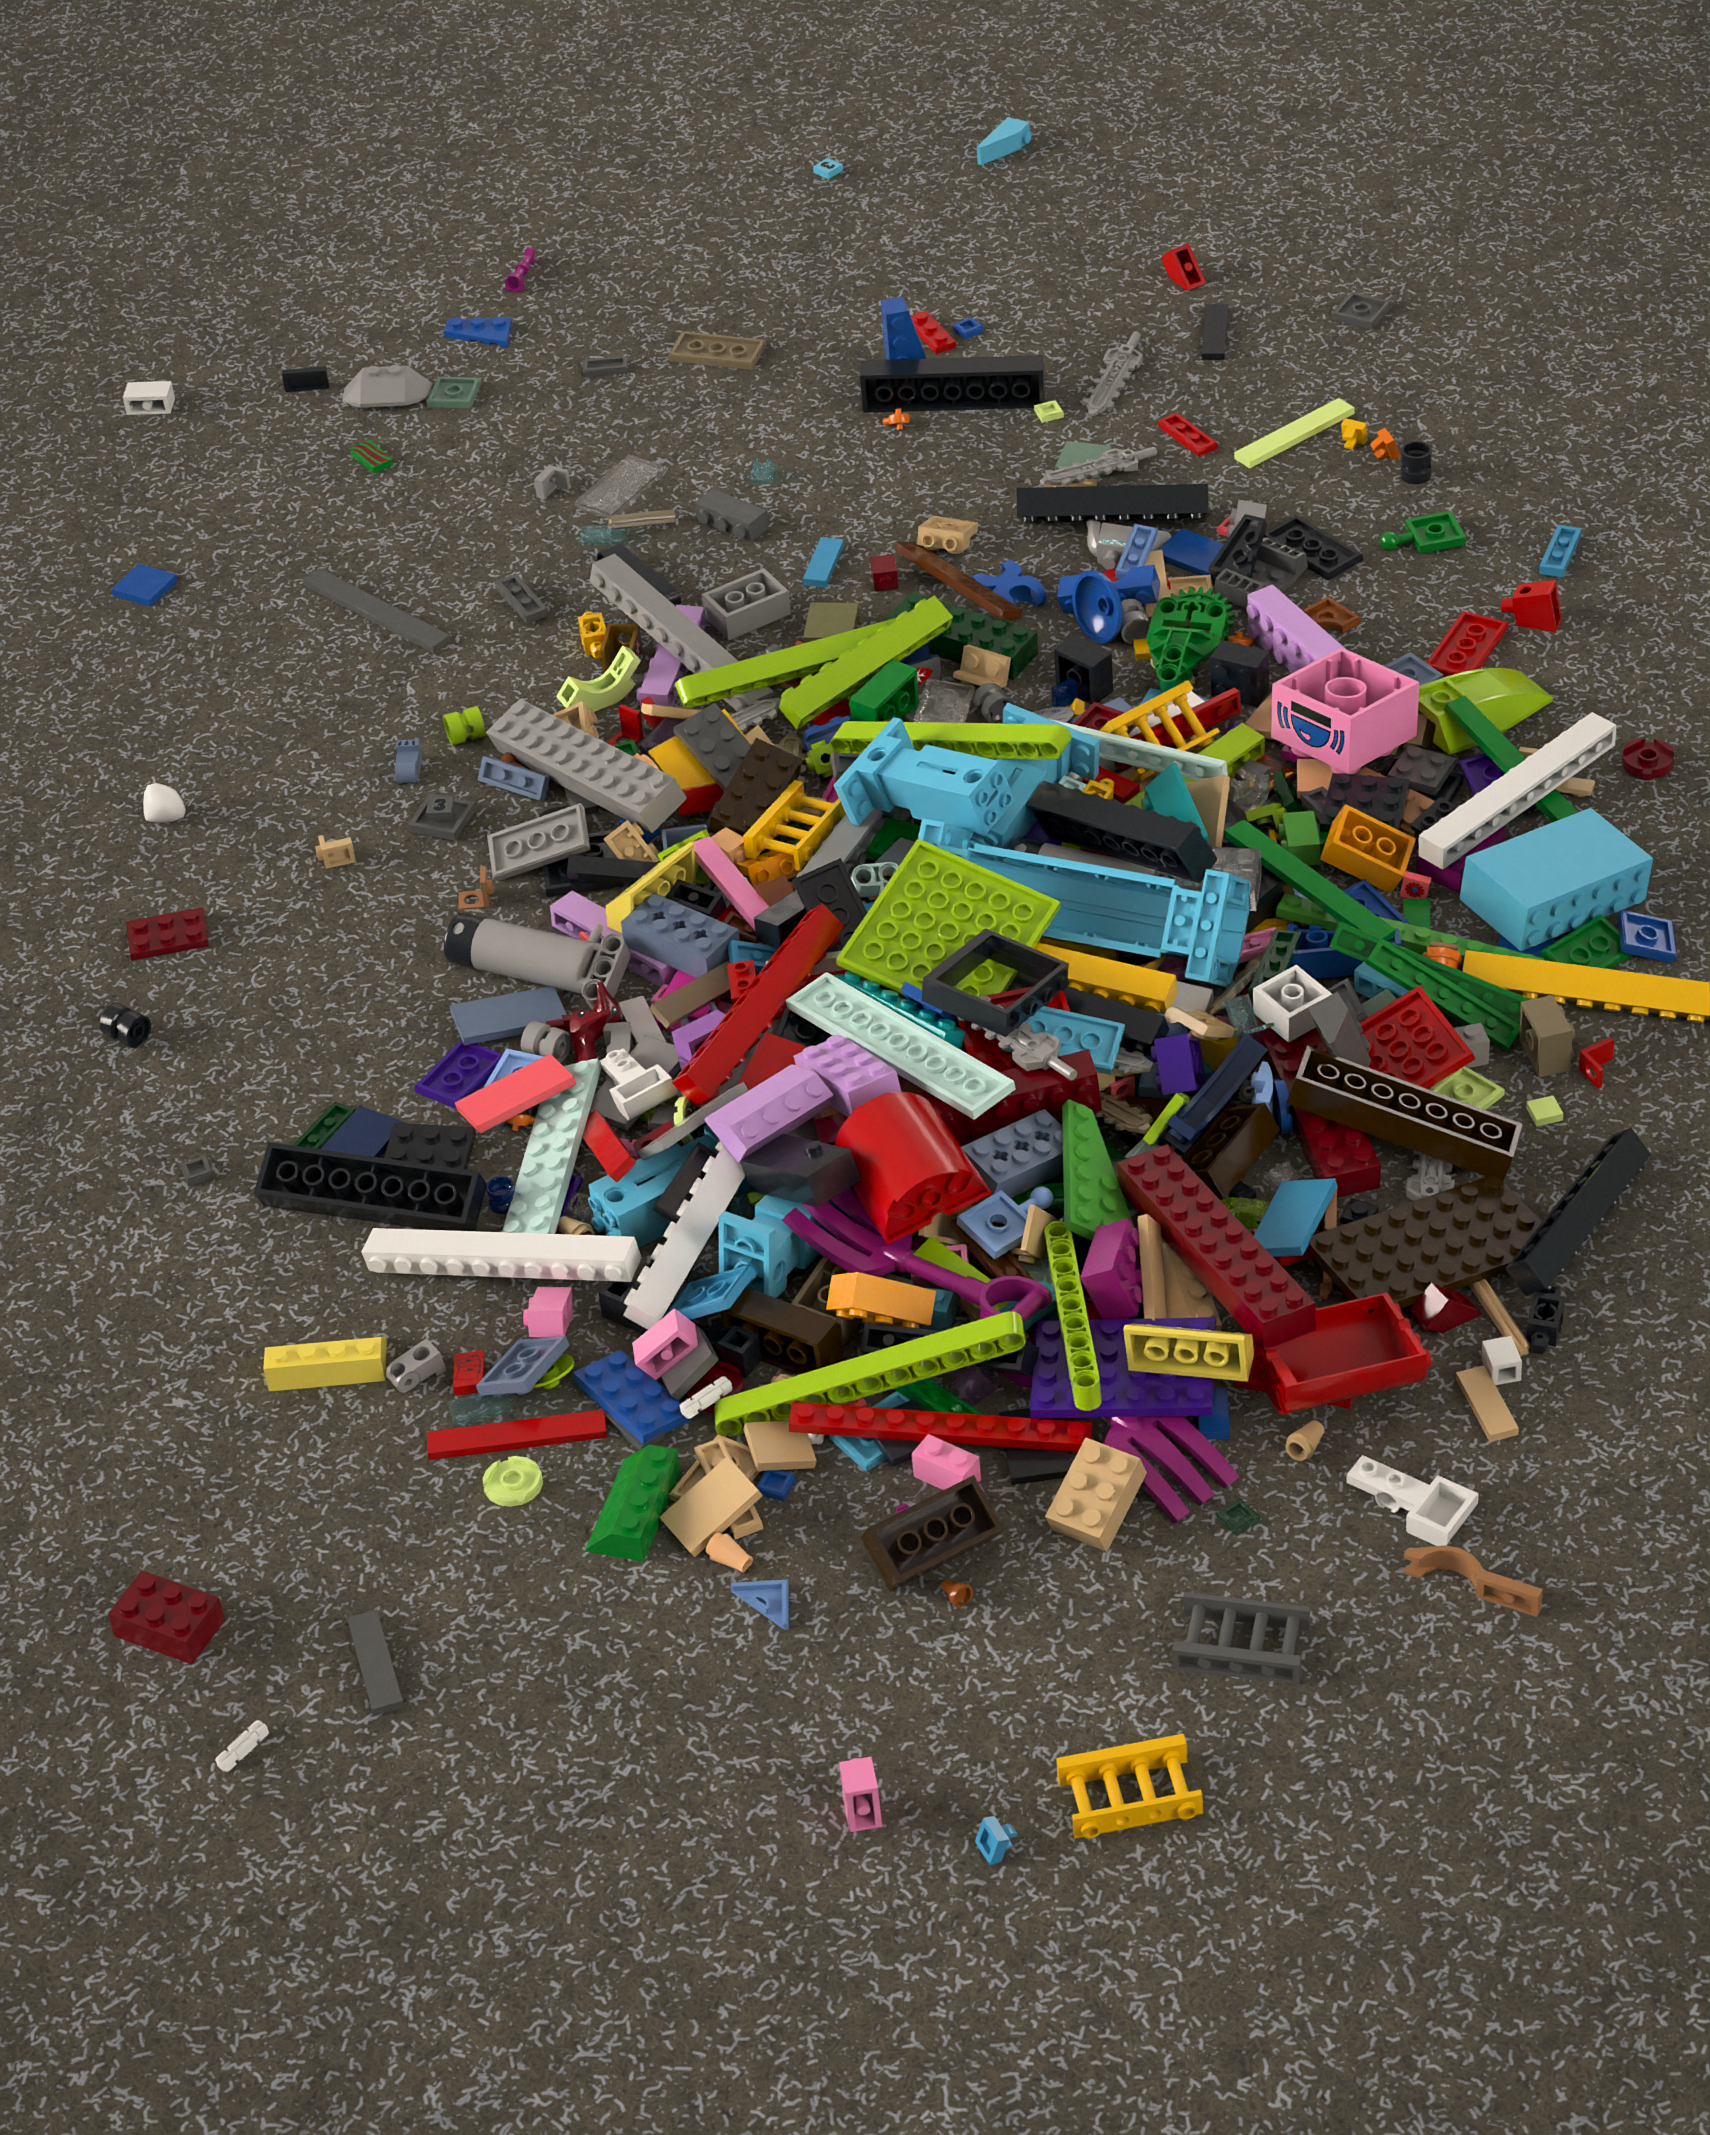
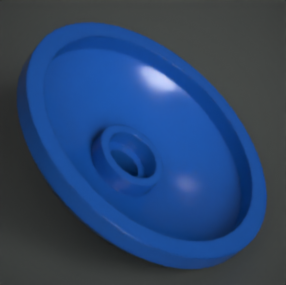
M1096 570L1083 572L1076 579L1072 592V604L1077 623L1083 633L1096 643L1110 642L1118 635L1122 625L1123 607L1120 595L1113 582L1103 573Z

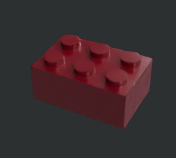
M143 1570L108 1613L115 1637L191 1665L225 1621L219 1597Z

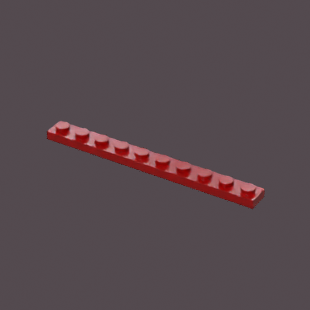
M792 1402L789 1432L923 1441L929 1434L953 1444L1078 1452L1085 1437L1092 1438V1422Z

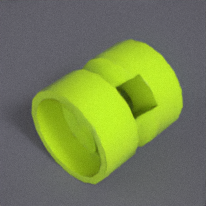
M477 706L464 709L462 714L456 711L443 715L446 734L452 746L465 743L467 738L476 740L486 736L482 715Z

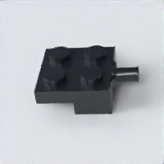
M711 878L707 879L703 887L678 879L665 897L714 919H717L726 909L722 894L713 892L717 885Z

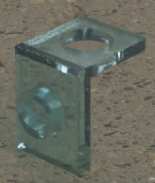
M1249 994L1224 1001L1230 1024L1235 1028L1234 1037L1274 1026V1022L1263 1025L1257 1024Z

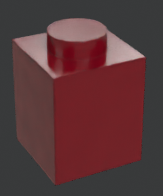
M894 554L870 557L871 575L875 592L899 589Z

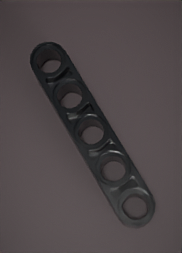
M618 543L597 553L598 561L616 554L673 605L681 604V597L677 589Z

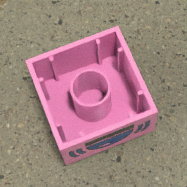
M1341 647L1273 683L1271 738L1292 747V752L1298 756L1314 757L1329 764L1330 769L1334 773L1356 774L1363 765L1380 756L1392 754L1396 747L1417 736L1419 682Z

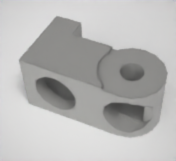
M631 1022L606 1023L603 1032L607 1054L622 1048L630 1053L633 1050Z
M426 1338L391 1362L386 1369V1377L399 1392L405 1393L435 1373L438 1376L446 1372L447 1369L440 1352Z

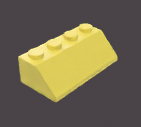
M689 842L670 854L614 900L610 901L606 905L607 927L622 933L621 921L652 893L666 897L678 879L696 885L695 843Z
M1149 1324L1124 1325L1123 1330L1129 1371L1248 1382L1254 1357L1252 1334Z
M387 1337L265 1347L263 1369L269 1391L385 1381Z

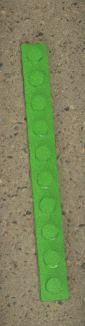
M1285 893L1276 908V917L1308 925H1321L1323 929L1336 930L1339 924L1338 920L1315 903L1295 894ZM1379 917L1393 928H1398L1401 947L1423 954L1427 952V947H1430V943L1433 941L1458 945V952L1462 956V964H1464L1466 950L1544 960V958L1536 957L1532 954H1524L1504 947L1481 943L1477 940H1469L1453 934H1446L1425 927Z

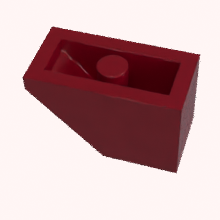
M1432 1282L1410 1309L1418 1318L1416 1322L1420 1327L1428 1332L1434 1330L1440 1333L1447 1332L1482 1314L1465 1295Z

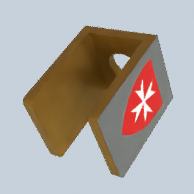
M638 624L607 625L600 648L603 673L609 669L614 650H620L622 646L630 648L640 659L643 647L640 626ZM627 633L631 636V641L622 642L618 635Z

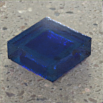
M1069 678L1052 686V706L1066 707L1072 704L1077 698V681Z

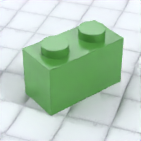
M1314 811L1282 813L1283 824H1278L1279 840L1284 839V841H1281V847L1306 865L1320 864V840Z

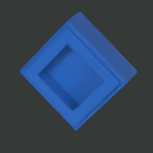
M970 317L955 323L953 330L966 340L984 332V326Z
M781 1470L765 1471L756 1488L765 1497L785 1501L796 1481V1476Z

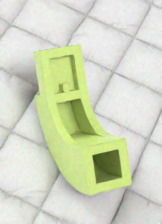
M622 646L609 669L603 675L590 681H581L568 676L556 697L566 708L583 701L586 707L594 712L618 703L635 686L636 683L631 679V676L636 671L641 660L630 648Z

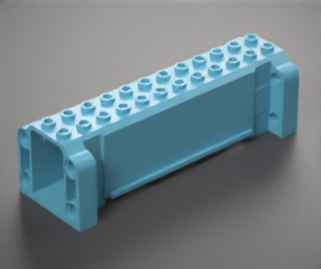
M922 818L919 839L1060 901L1061 908L1042 936L1161 958V955L1186 959L1188 963L1185 978L1222 987H1229L1231 985L1234 972L1239 964L1250 910L1249 880L1230 873L1206 869L1202 892L1175 885L1176 880L981 844H975L974 849L969 848L970 834L968 830L945 822Z

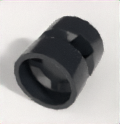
M1411 441L1402 446L1401 479L1404 482L1422 484L1430 480L1432 448L1428 443Z
M113 1003L103 1012L100 1019V1029L103 1034L119 1040V1042L129 1047L137 1048L148 1038L151 1032V1021L147 1016L133 1011L123 1004Z

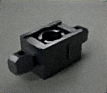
M1551 1287L1545 1293L1535 1292L1527 1321L1526 1339L1530 1343L1533 1353L1543 1354L1547 1351L1548 1346L1556 1347L1561 1325L1563 1324L1565 1296H1561L1560 1289L1557 1287Z

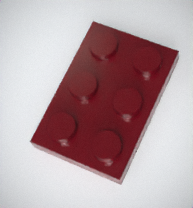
M203 907L126 921L131 961L209 947Z

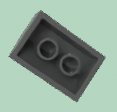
M1336 992L1307 1007L1328 1053L1369 1067L1371 1059L1367 1050L1371 1047L1365 1035H1359V1033L1363 1032V1029L1356 1016L1351 1017L1356 1013L1348 999L1343 1001L1339 993Z

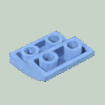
M1262 1061L1259 1071L1253 1073L1251 1088L1255 1089L1252 1104L1265 1103L1274 1118L1272 1072L1268 1062Z

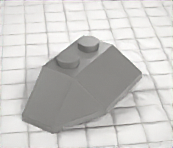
M370 366L363 368L344 388L342 402L346 405L350 404L360 408L406 406L422 400L427 401L432 391L433 383L409 366Z

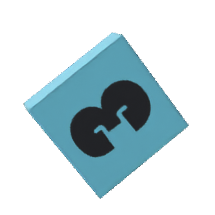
M829 158L813 166L815 174L827 179L843 171V164Z

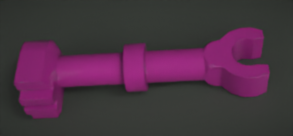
M526 247L523 261L516 266V272L510 273L505 280L506 291H524L523 276L527 275L530 264H535L537 257H534L536 247Z

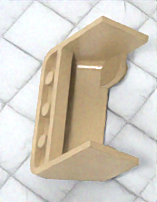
M970 1204L948 1216L946 1213L936 1214L932 1218V1224L920 1229L918 1235L925 1239L932 1236L944 1246L964 1244L951 1228V1220L975 1205ZM1029 1204L1022 1243L1010 1250L1020 1263L1035 1265V1260H1042L1046 1253L1044 1234L1046 1225L1051 1222L1060 1221L1036 1205ZM991 1223L995 1227L1005 1226L1003 1223Z

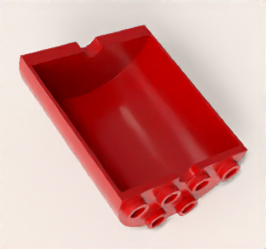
M894 1092L878 1096L858 1106L847 1118L837 1134L834 1146L851 1149L861 1180L852 1185L851 1189L887 1245L932 1224V1218L938 1213H946L948 1216L992 1194L934 1106L920 1095L909 1092Z
M1387 1292L1317 1308L1315 1331L1264 1351L1253 1340L1256 1359H1262L1264 1365L1262 1380L1274 1408L1281 1415L1422 1382L1426 1377L1427 1367L1432 1366L1429 1350L1423 1349L1418 1333H1413L1409 1319L1402 1316L1399 1304L1397 1302L1394 1303ZM1375 1309L1370 1314L1368 1313V1310Z

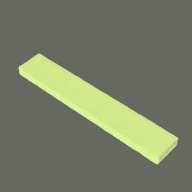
M1338 398L1234 452V459L1248 468H1252L1342 421L1344 418L1353 415L1354 407Z

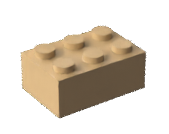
M1085 1437L1045 1516L1051 1529L1107 1552L1147 1474L1141 1459Z

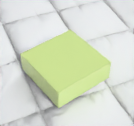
M1056 400L1034 406V411L1042 423L1064 418V412Z
M1554 1096L1527 1101L1526 1109L1536 1127L1563 1121V1112Z

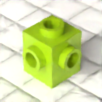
M825 740L812 744V750L806 752L808 757L805 758L809 772L813 771L815 776L822 774L823 778L833 775L831 761L823 763L821 755L827 754L830 758L833 752H837L833 750L830 743L826 744Z

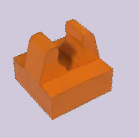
M1385 428L1378 431V437L1370 444L1373 450L1377 451L1374 453L1376 458L1390 457L1394 460L1401 457L1396 442Z

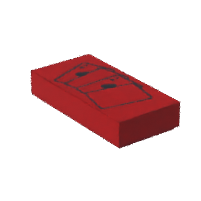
M483 1350L454 1354L453 1389L455 1396L479 1393L476 1385L485 1376V1356Z

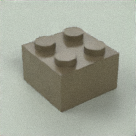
M1553 995L1521 1002L1519 1043L1538 1077L1570 1071L1571 1060L1574 1059L1572 1039H1575V1030L1573 1024L1567 1022L1562 1005L1557 1004Z

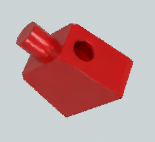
M1556 580L1518 585L1512 598L1502 599V613H1514L1516 626L1556 632L1562 619Z

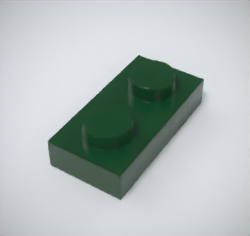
M1281 770L1272 775L1276 784L1273 789L1279 799L1282 800L1279 804L1285 807L1287 813L1303 812L1304 809L1300 799L1297 798V792L1293 783Z

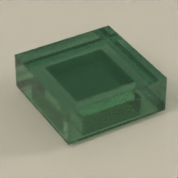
M1241 1498L1216 1513L1217 1520L1236 1536L1260 1522V1515Z

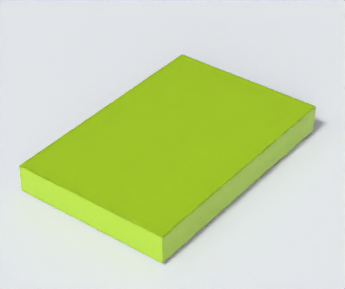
M1176 1093L1146 1133L1143 1140L1150 1145L1162 1144L1165 1140L1162 1136L1169 1128L1167 1122L1173 1114L1178 1113L1192 1098L1186 1093Z

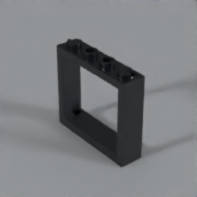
M985 928L923 977L922 1001L1006 1037L1012 1031L1018 1029L1029 1017L1034 1016L1046 1003L1048 1004L1058 993L1067 988L1070 980L1068 979L1069 963ZM987 959L1040 980L1039 983L1007 1009H1003L954 987Z

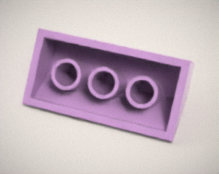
M791 1064L705 1117L704 1121L739 1164L740 1160L775 1138L791 1132L824 1111L832 1099L833 1093L817 1073Z

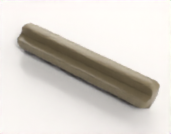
M671 509L612 515L608 517V526L610 529L671 524L675 523L676 514Z

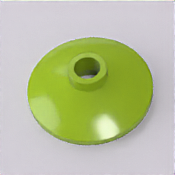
M561 1354V1358L552 1364L547 1370V1374L541 1377L534 1384L533 1388L544 1387V1389H550L560 1383V1379L573 1368V1357L568 1354Z

